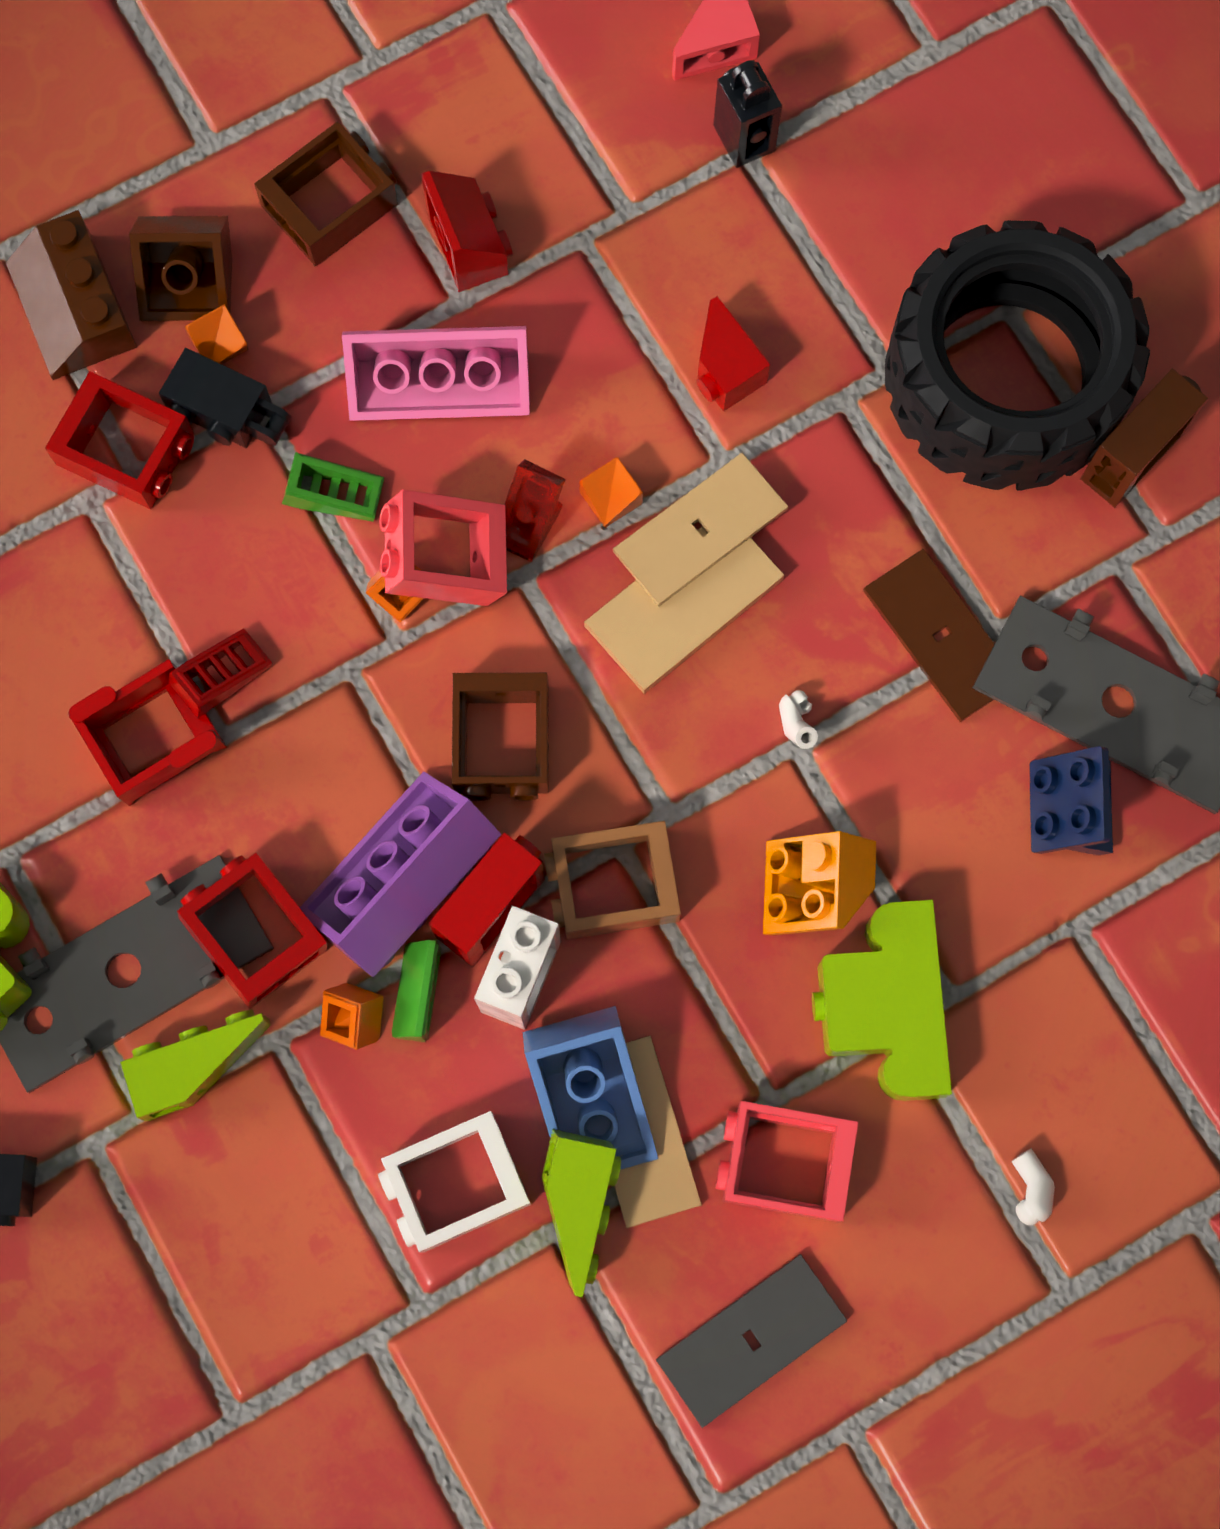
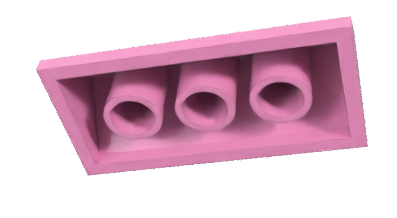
M526 326L342 332L350 421L530 415Z

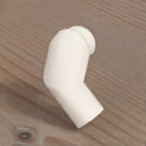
M796 690L790 696L785 694L779 703L785 736L798 747L809 749L816 744L818 734L813 727L803 720L802 715L811 711L812 703L807 701L808 696L804 691Z
M1031 1148L1011 1161L1027 1185L1026 1199L1016 1205V1213L1021 1222L1028 1226L1035 1225L1038 1221L1045 1222L1052 1214L1055 1192L1053 1179Z

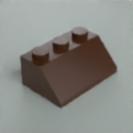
M79 210L35 226L6 261V265L51 378L53 380L137 348L93 238Z

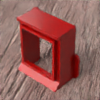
M169 659L117 691L110 686L100 688L71 706L68 712L69 718L74 723L116 796L129 806L133 805V802L209 754L227 748L207 713L197 718L170 686L169 673L177 667ZM165 692H168L195 737L173 750L170 755L132 777L104 730Z

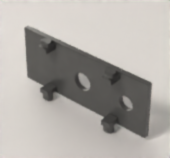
M1020 595L972 688L1086 748L1097 746L1107 748L1109 760L1213 814L1218 813L1220 809V698L1215 696L1217 693L1215 691L1220 681L1204 673L1198 685L1195 686L1090 632L1089 629L1094 616L1085 611L1077 609L1072 621H1069ZM1028 647L1040 648L1047 657L1046 667L1040 671L1029 670L1022 662L1023 651ZM1118 686L1131 694L1134 706L1130 715L1117 718L1106 712L1102 705V696L1106 689Z
M220 855L169 885L162 873L146 881L145 884L151 892L150 896L41 959L35 947L18 956L24 967L22 968L23 970L18 972V975L32 989V994L8 1017L6 1026L0 1032V1044L27 1093L33 1092L76 1065L87 1062L98 1052L203 990L217 985L224 979V976L179 920L177 910L183 907L180 901L187 893L201 884L208 888L222 878L220 871L226 865ZM239 887L198 916L238 969L274 949ZM122 954H131L139 960L141 974L132 986L118 988L109 981L108 967L115 957ZM38 1007L48 1008L53 1017L50 1029L42 1034L31 1033L26 1024L29 1013Z

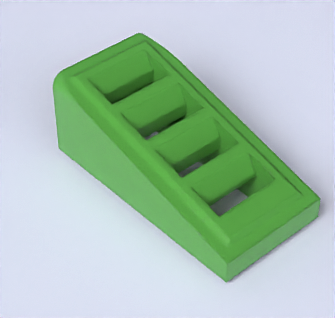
M295 453L282 504L303 510L373 522L384 477ZM303 476L312 477L309 491L301 489ZM322 479L331 480L327 496L319 494ZM340 482L349 483L345 501L337 499ZM359 485L367 487L363 506L355 504Z

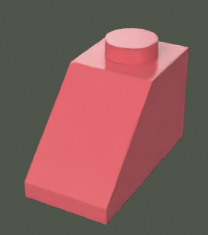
M703 0L673 49L672 74L674 80L757 59L760 33L748 0Z

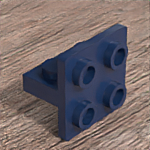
M1097 746L1030 762L1032 852L1043 854L1067 849L1098 856L1113 853L1111 761L1109 760L1107 748Z

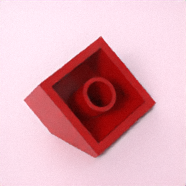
M435 171L421 173L428 218L458 291L462 292L509 275L507 257L512 256L513 252L505 230L497 232L492 219L497 218V213L489 192L481 194L476 179L473 177Z

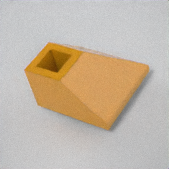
M842 831L766 841L763 934L770 936L844 929L875 889L876 841Z

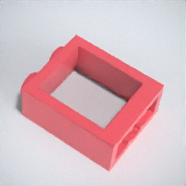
M403 489L384 504L379 523L381 531L385 532V550L380 560V573L382 577H385V593L489 606L507 594L505 505ZM414 515L469 523L470 577L414 570Z
M740 1101L737 1112L728 1111L723 1140L732 1141L729 1161L720 1160L715 1189L724 1191L722 1202L837 1223L843 1222L858 1122ZM750 1119L832 1134L821 1205L738 1190Z

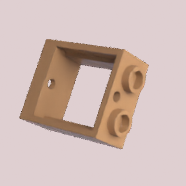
M665 821L551 838L553 852L544 853L548 882L558 881L560 899L551 900L554 922L559 924V928L565 927L567 940L680 921L681 912ZM647 841L657 906L576 919L566 854Z

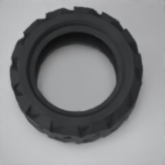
M1009 220L1003 222L999 232H995L986 224L956 235L952 238L947 250L937 248L916 270L910 287L906 289L903 295L885 358V388L893 397L890 405L891 411L903 435L908 439L920 442L918 453L946 474L963 472L966 474L963 482L992 490H1000L1015 483L1016 490L1019 491L1048 486L1064 474L1071 476L1092 460L1099 446L1119 426L1133 403L1144 381L1150 356V350L1146 347L1149 337V324L1143 302L1140 297L1133 298L1131 279L1109 254L1103 260L1100 259L1093 242L1063 227H1059L1057 233L1053 234L1049 233L1043 223L1038 221ZM1005 305L1034 311L1057 325L1071 341L1081 365L1082 389L1068 401L1043 410L1017 411L996 406L977 396L959 379L946 354L944 332L957 319L984 307Z

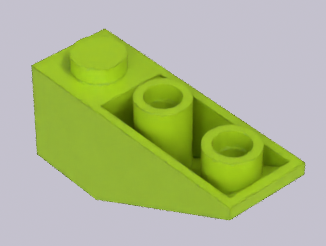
M245 1010L225 1018L227 1025L208 1031L207 1026H199L178 1035L179 1042L164 1047L161 1046L160 1042H153L133 1049V1058L121 1061L120 1063L136 1117L144 1121H150L193 1106L271 1026L269 1018L262 1013L255 1015L253 1010Z
M552 1129L541 1178L569 1285L575 1296L583 1298L586 1283L593 1284L596 1278L599 1256L598 1254H593L597 1234L604 1235L607 1229L610 1206L604 1205L608 1185L615 1186L621 1167V1157L615 1156L616 1148L610 1141Z

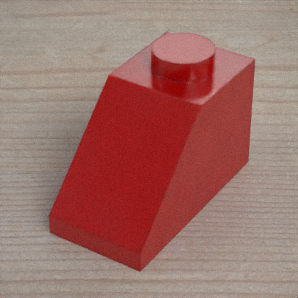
M716 296L709 302L696 382L703 396L709 402L715 400L724 412L767 383L770 364L719 297Z

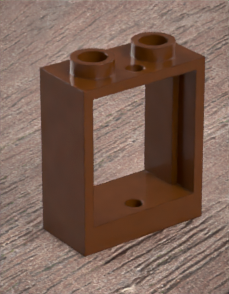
M338 121L254 183L261 206L315 267L398 205L394 187L397 184V180L392 171L383 162L376 164L368 155L370 153L369 149L359 134L355 131L349 134ZM342 158L372 192L319 231L289 196Z
M1172 368L1099 446L1080 479L1115 508L1185 433L1208 397L1201 392L1200 387L1194 380L1187 376H1181Z
M547 672L453 673L452 786L454 791L463 794L470 801L491 799V794H510V798L513 800L529 801L538 799V793H549V684ZM467 703H536V776H467Z

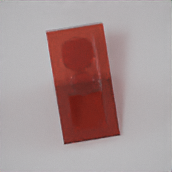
M526 459L517 466L504 503L506 550L532 562L562 509V504L558 502L566 479Z

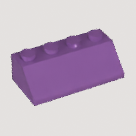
M423 771L303 903L300 909L323 936L374 978L383 967L392 961L395 953L408 938L425 924L428 916L441 901L457 888L459 881L475 863L487 854L501 833L469 799Z

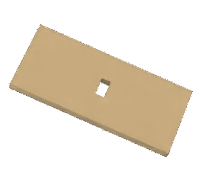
M740 453L614 547L613 552L659 607L787 511L788 506L747 457ZM698 521L708 532L704 537L693 526Z
M651 1036L628 1042L627 1047L659 1159L620 1170L614 1187L626 1228L702 1205Z

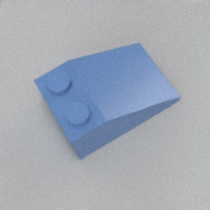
M616 1006L522 1032L525 1056L550 1138L552 1129L610 1141L616 1148L615 1156L621 1157L620 1170L659 1159Z

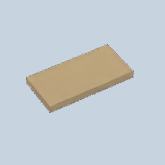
M703 526L697 530L702 537L708 534ZM749 538L658 607L637 580H635L584 622V627L642 693L645 694L782 582L785 575L760 547Z

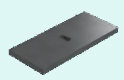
M800 1254L658 1357L656 1361L703 1428L846 1323L847 1319ZM748 1330H751L761 1345L754 1351L742 1336Z

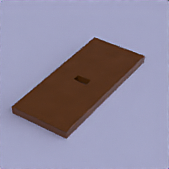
M924 549L864 587V593L959 722H962L994 700L972 688L994 646V642ZM946 628L950 634L937 642L933 636Z

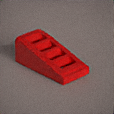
M243 628L170 672L169 684L193 714L200 718L272 667L273 663ZM241 645L255 663L247 666L234 649ZM227 656L239 672L232 675L220 659ZM212 665L224 681L218 684L206 669ZM198 675L210 690L203 693L192 679Z

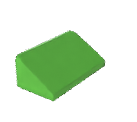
M435 940L410 942L405 946L392 1027V1037L396 1039L426 1042L429 1038L442 951Z

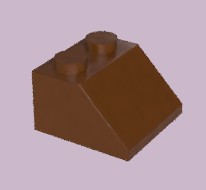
M228 216L138 217L129 233L140 321L196 320L224 304L230 313L232 252Z

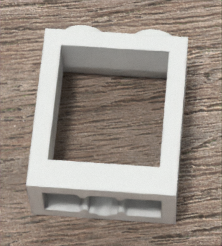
M515 906L511 907L474 997L481 1013L523 1030L526 1029L561 943L558 923ZM503 952V955H502L501 960H500V959H499V955H500V953Z
M492 1111L381 1159L385 1170L378 1173V1177L389 1201L397 1198L404 1214L403 1217L397 1219L402 1237L407 1247L416 1244L418 1251L421 1253L531 1205ZM479 1133L506 1200L427 1234L400 1167Z

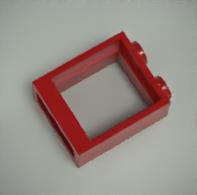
M89 371L45 449L56 465L151 510L157 498L162 499L170 489L173 479L172 472L178 461L186 459L191 452L194 444V431L185 415ZM112 402L167 427L138 479L83 454Z
M504 832L429 922L435 937L473 968L501 934L511 907L515 906L522 909L545 881L543 861L539 858L542 854L540 850L523 836L519 835L514 840Z
M254 853L248 859H245L243 855L233 859L220 871L221 879L208 888L201 884L191 890L180 901L183 907L177 910L179 920L249 1010L327 951L326 940L257 853ZM252 876H255L303 937L246 980L198 916Z

